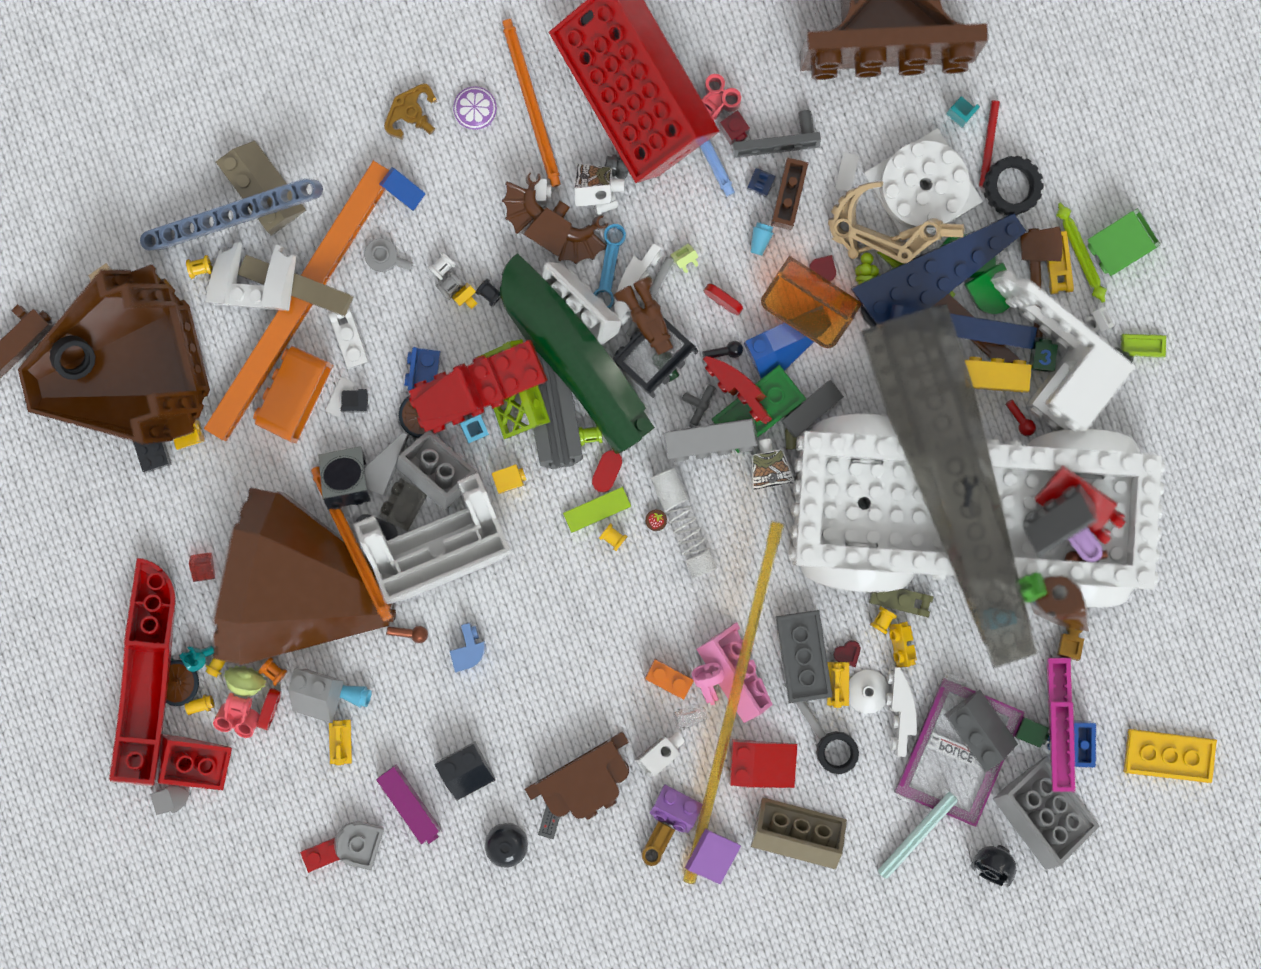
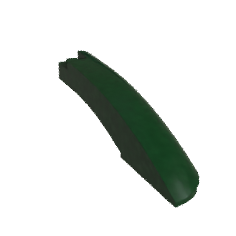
M518 253L515 254L507 262L501 274L503 276L500 295L507 313L526 341H532L535 351L548 363L579 400L615 454L627 450L655 428L644 412L646 407L613 359L583 321Z

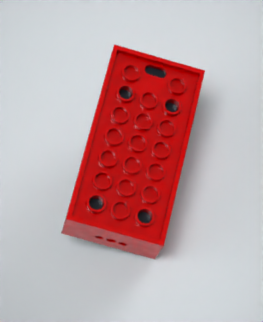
M586 0L548 32L635 183L660 176L720 132L644 0Z

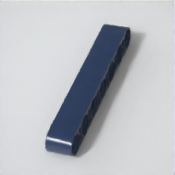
M892 304L888 325L895 328L1034 349L1037 327Z

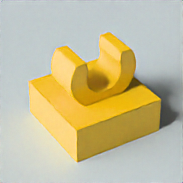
M468 283L451 296L459 306L465 302L472 309L478 304L472 298L476 291Z

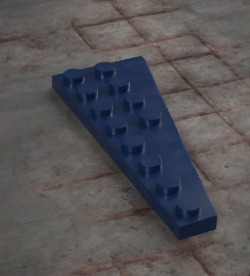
M1010 214L979 230L968 233L964 237L920 255L908 263L892 268L883 274L853 286L851 291L887 339L891 340L903 330L888 326L892 304L926 310L930 309L1023 235L1026 230L1015 214Z

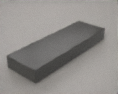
M828 380L783 418L781 422L790 434L796 438L844 396L835 384Z

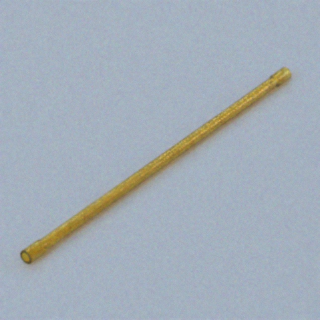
M771 521L766 549L690 856L703 832L709 826L777 547L780 543L784 524ZM685 868L683 881L688 884H695L697 874Z

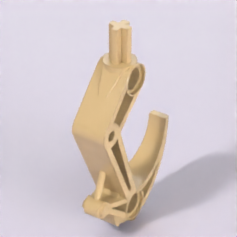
M883 181L862 184L846 192V196L843 195L838 199L839 204L833 206L831 213L834 214L833 218L828 219V226H830V231L833 235L832 239L837 243L844 244L849 250L848 256L851 259L857 258L862 252L875 249L901 263H908L937 240H941L942 237H964L965 231L964 224H944L942 220L931 218L922 225L899 233L900 235L894 237L857 224L856 206L859 198L869 189L882 187ZM841 222H846L849 225V231L842 230ZM927 225H933L936 228L935 235L928 233ZM857 241H859V242H861V243H863V244H865V245H867V246H866V247H863V248H859Z

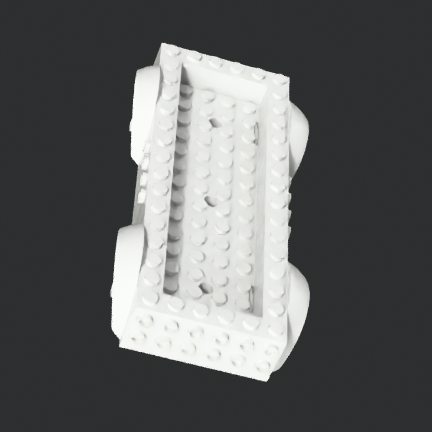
M848 414L827 418L815 424L810 432L804 431L796 440V450H799V458L795 460V472H798L793 486V494H796V503L792 504V516H795L794 525H791L790 538H793V547L789 549V560H792V565H799L807 578L822 585L849 591L886 592L899 590L911 582L915 573L932 574L933 579L946 580L947 576H955V581H969V577H977V582L991 583V579H1000V584H1013V580H1019L1024 576H1030L1037 572L1042 574L1043 579L1061 575L1068 577L1080 588L1086 607L1120 605L1129 599L1134 588L1154 589V586L1158 583V572H1155L1160 557L1159 550L1157 549V540L1159 541L1161 537L1158 518L1162 516V506L1159 505V501L1164 489L1163 483H1161V474L1164 473L1165 462L1162 460V455L1141 454L1137 443L1131 437L1108 430L1087 429L1086 431L1077 430L1076 432L1070 429L1055 431L1031 440L1028 446H1022V442L1008 441V445L999 444L1000 440H986V443H977L975 438H964V442L955 441V437H942V440L922 439L919 430L912 423L884 415ZM1062 465L1117 502L1115 509L1125 515L1124 520L1126 523L1121 529L1116 527L1110 520L1105 524L1104 527L1111 531V540L1106 545L1098 540L1102 550H1107L1108 559L1095 562L1065 561V556L1068 552L1076 551L1069 540L1039 557L1023 528L1025 516L1031 511L1036 510L1037 512L1043 508V506L1035 502V497ZM968 475V483L970 485H973L975 476L979 478L978 485L973 488L970 506H975L977 510L974 517L969 515L968 507H964L966 488L963 486L962 481ZM861 497H867L870 500V507L866 510H862L858 506V500ZM1061 585L1054 587L1052 591L1053 597L1058 600L1065 598L1067 595L1066 588Z

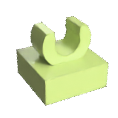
M689 244L670 254L674 263L685 273L688 272L686 268L688 263L692 262L695 267L698 266L696 260L698 255Z

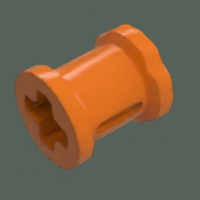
M271 657L258 671L259 674H264L272 680L274 686L288 672L286 669L283 670L275 664Z

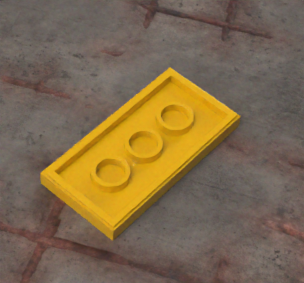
M1128 729L1123 772L1212 783L1217 740Z

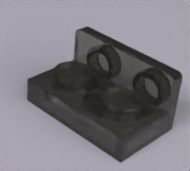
M400 478L392 486V494L388 501L383 503L380 517L408 532L427 495L418 487Z

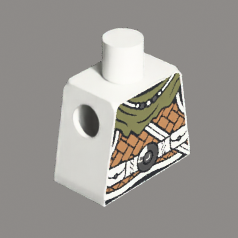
M577 164L575 180L576 206L608 204L611 202L612 192H625V179H612V168Z
M771 438L759 440L760 453L751 455L752 491L794 483V478L783 449L773 451Z
M677 732L669 739L661 737L638 756L635 761L648 777H655L680 754L676 749L685 741ZM663 747L666 749V755L664 756L661 755Z

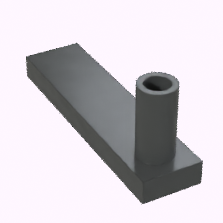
M803 110L798 113L801 134L733 142V157L738 158L820 148L821 135L820 132H814L811 110Z

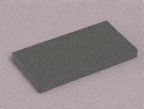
M813 610L775 616L788 703L833 697L820 611Z

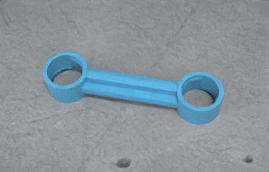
M611 224L604 231V239L607 243L599 289L593 293L595 296L601 292L609 293L611 296V303L607 306L609 309L614 303V296L611 290L619 247L626 239V232L619 224ZM612 228H616L622 232L623 237L621 241L611 243L607 239V232Z

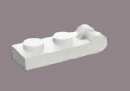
M349 307L345 316L348 323L340 325L338 319L344 318V316L328 311L347 369L369 363L351 308Z

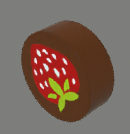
M651 510L646 515V525L652 531H660L667 524V516L661 510Z

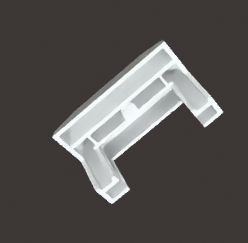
M478 473L457 481L468 508L457 511L442 519H437L403 535L396 536L391 540L386 541L375 516L354 524L360 544L373 567L387 604L417 596L489 566L511 553Z

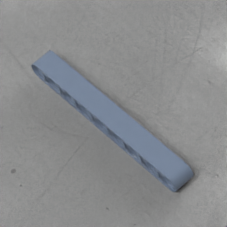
M301 179L145 231L140 237V244L148 251L163 250L315 200L322 195L323 186L316 179ZM308 184H311L313 189L310 195L307 192ZM289 190L292 192L293 195L291 201H289L287 198V193ZM269 197L273 200L271 207L267 203ZM250 203L253 206V211L251 214L248 211V205ZM230 210L233 212L232 220H230L228 215ZM210 217L214 219L213 226L209 224ZM191 223L194 225L193 233L190 230ZM172 230H174V232H175V238H174V239H172V237H171V231H172ZM153 236L156 238L155 245L152 243Z

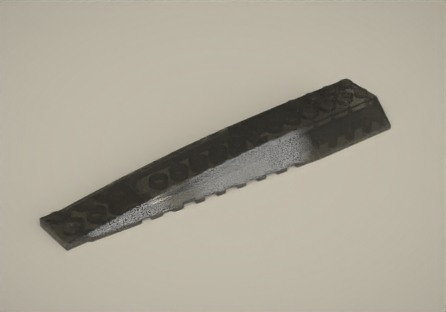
M947 304L927 308L861 331L888 417L898 441L901 443L905 458L914 474L913 477L919 486L923 501L937 529L939 539L955 572L957 582L965 596V601L983 644L987 646L993 667L996 668L1038 654L1031 634L1024 597L1021 593V585L1018 583L1019 576L974 387ZM968 475V483L970 485H973L975 476L979 478L978 485L973 488L970 508L964 507L966 488L962 482Z

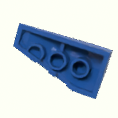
M820 306L746 340L744 346L760 379L778 365L785 371L831 324L823 307Z

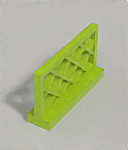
M523 340L506 342L502 346L482 355H485L486 358L523 343ZM538 385L519 393L522 401L521 405L514 401L516 397L514 395L504 400L508 402L505 411L501 409V406L494 408L504 439L550 422ZM512 406L519 409L517 418L510 415ZM524 413L527 416L529 425L521 422ZM508 419L515 423L512 432H509L507 427Z

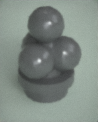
M615 154L606 157L605 167L612 168V176H616L618 179L626 178L629 171L621 157H617Z

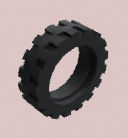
M1008 156L993 164L989 171L986 172L984 177L986 179L983 182V188H985L984 196L985 199L989 200L988 204L996 208V212L1004 213L1007 216L1010 214H1022L1036 206L1037 201L1042 197L1041 190L1044 189V183L1041 181L1043 176L1041 173L1039 174V168L1036 164L1033 165L1031 160L1023 159L1022 156ZM1005 169H1018L1028 179V195L1020 203H1009L998 192V177Z

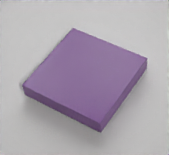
M705 829L685 868L721 885L741 845Z

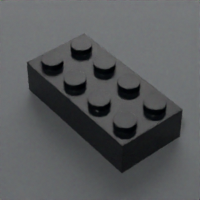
M133 441L142 472L147 473L172 465L165 442L142 444Z

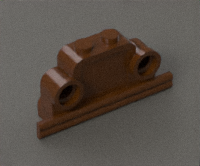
M623 731L525 788L530 800L541 795L549 810L555 816L562 817L570 811L577 819H591L598 814V809L603 806L607 809L617 803L616 798L619 796V786L617 783L623 782L629 774V765L623 759L618 749L628 744L629 741Z

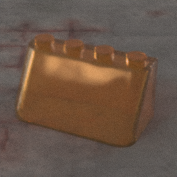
M790 255L761 298V304L766 311L823 348H832L837 344L862 305L859 300Z

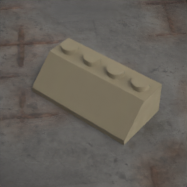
M255 140L232 149L216 161L242 199L287 184ZM289 190L287 193V198L289 201H291L293 195L292 192ZM271 197L267 201L269 207L273 204ZM250 203L248 207L253 211V206ZM302 204L257 219L272 236L304 213L306 209Z
M762 797L753 830L751 847L836 870L843 854L847 819Z

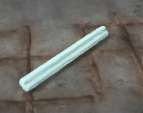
M948 792L878 869L879 874L883 878L887 879L956 804L958 799L954 794Z

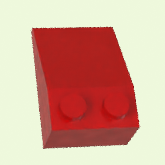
M162 734L155 780L160 784L223 791L232 747L182 736Z
M732 739L729 774L730 786L795 788L798 744Z

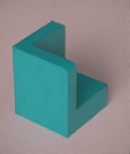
M961 96L948 110L946 115L963 128L980 106L978 104L975 107L972 106Z

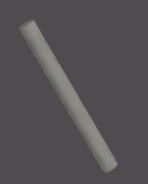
M668 257L663 262L650 288L653 299L674 262ZM632 321L626 332L628 336L631 337L638 330L636 323Z

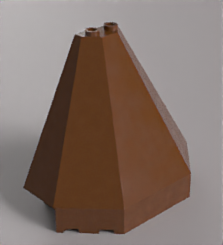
M153 264L134 271L100 269L18 368L28 412L142 444L173 441V439L194 433L195 420L199 419L204 407L202 402L204 397L208 396L210 387L189 304L184 299L180 300L174 294L176 290L165 278L161 279L156 274V268ZM68 335L83 338L91 346L95 354V365L91 372L77 380L62 377L53 368L50 361V350L54 343ZM79 346L67 348L60 357L61 365L66 369L78 367L85 358L84 350Z
M250 487L247 501H244L239 513V523H235L232 530L213 618V624L216 625V630L213 633V645L215 646L213 659L244 665L390 626V622L394 623L396 610L393 609L394 603L387 604L390 607L389 611L392 618L383 621L380 614L377 613V609L343 539L285 492L277 491L275 493ZM365 557L367 564L379 586L373 567L371 566L368 558Z

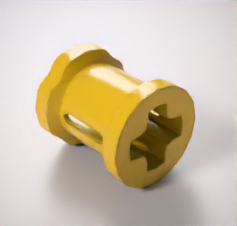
M208 255L198 260H186L187 271L191 279H194L197 275L205 273L210 275L213 268Z
M610 523L599 539H604L614 547V551H617L628 536L619 533Z
M880 606V612L874 622L870 623V626L886 635L887 628L892 620L896 619L897 615Z

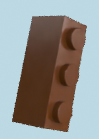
M787 157L771 226L792 230L809 162Z

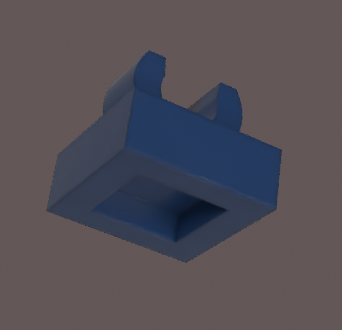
M755 168L747 189L767 197L776 176Z

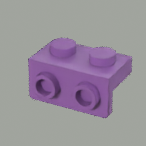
M664 784L654 806L650 810V814L656 820L672 825L679 832L689 833L698 818L703 804Z

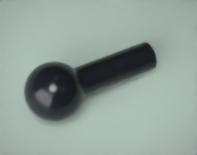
M731 341L726 347L706 350L702 352L703 358L706 356L716 358L726 355L731 358H738L743 353V346L738 341Z

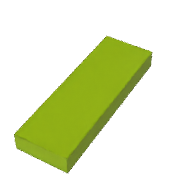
M623 487L566 511L563 515L571 533L630 508L631 504Z

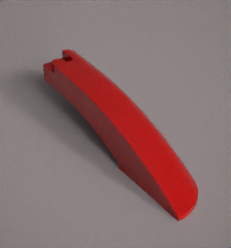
M141 558L136 560L125 632L119 712L109 781L154 786L167 699L176 595L173 584L163 569L155 563Z

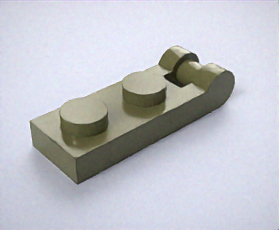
M906 589L871 592L869 603L929 618L930 611L928 610L930 602L933 603L934 596ZM916 599L922 600L920 609L914 607Z

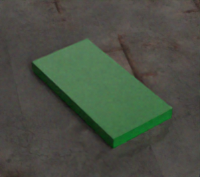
M780 365L756 383L766 395V398L760 403L772 418L767 424L760 420L758 422L755 420L757 437L761 436L806 400V397ZM737 398L711 420L714 424L752 419L753 417L749 413L752 409L748 403L744 405Z

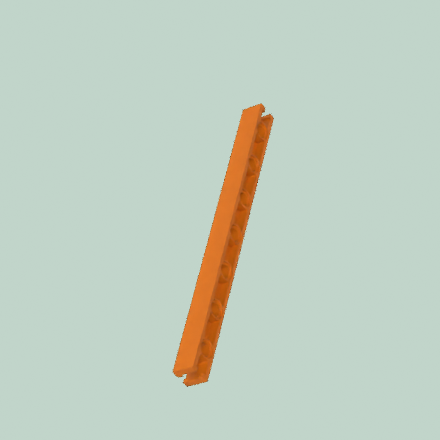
M373 160L301 276L326 285L385 192V189L379 184L389 172L387 168ZM291 296L289 311L278 310L204 427L205 430L221 440H228L313 304Z

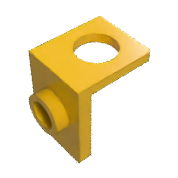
M195 420L194 433L173 439L177 450L205 442L198 420Z

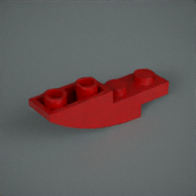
M708 356L703 358L707 364L705 369L712 377L716 376L719 382L717 385L724 393L728 392L732 396L737 394V397L744 405L748 403L752 409L749 413L757 422L760 420L767 424L772 420L760 403L766 398V395L756 384L725 362Z

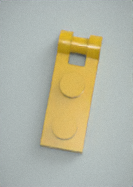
M1061 231L1063 243L1061 262L1047 261L1050 294H1058L1059 291H1065L1066 293L1074 291L1067 231ZM1064 276V282L1058 283L1057 277Z

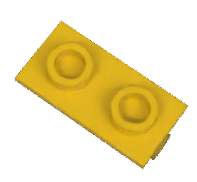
M908 621L890 624L889 637L893 645V658L896 666L910 667L916 665L915 646H907L908 641H913L911 625L908 624Z
M827 662L833 696L827 698V705L834 708L849 706V662Z
M333 720V723H329L330 764H352L351 720Z

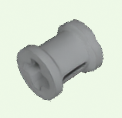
M452 271L449 273L450 276L441 284L435 285L448 300L451 299L450 296L458 288L464 287V284Z

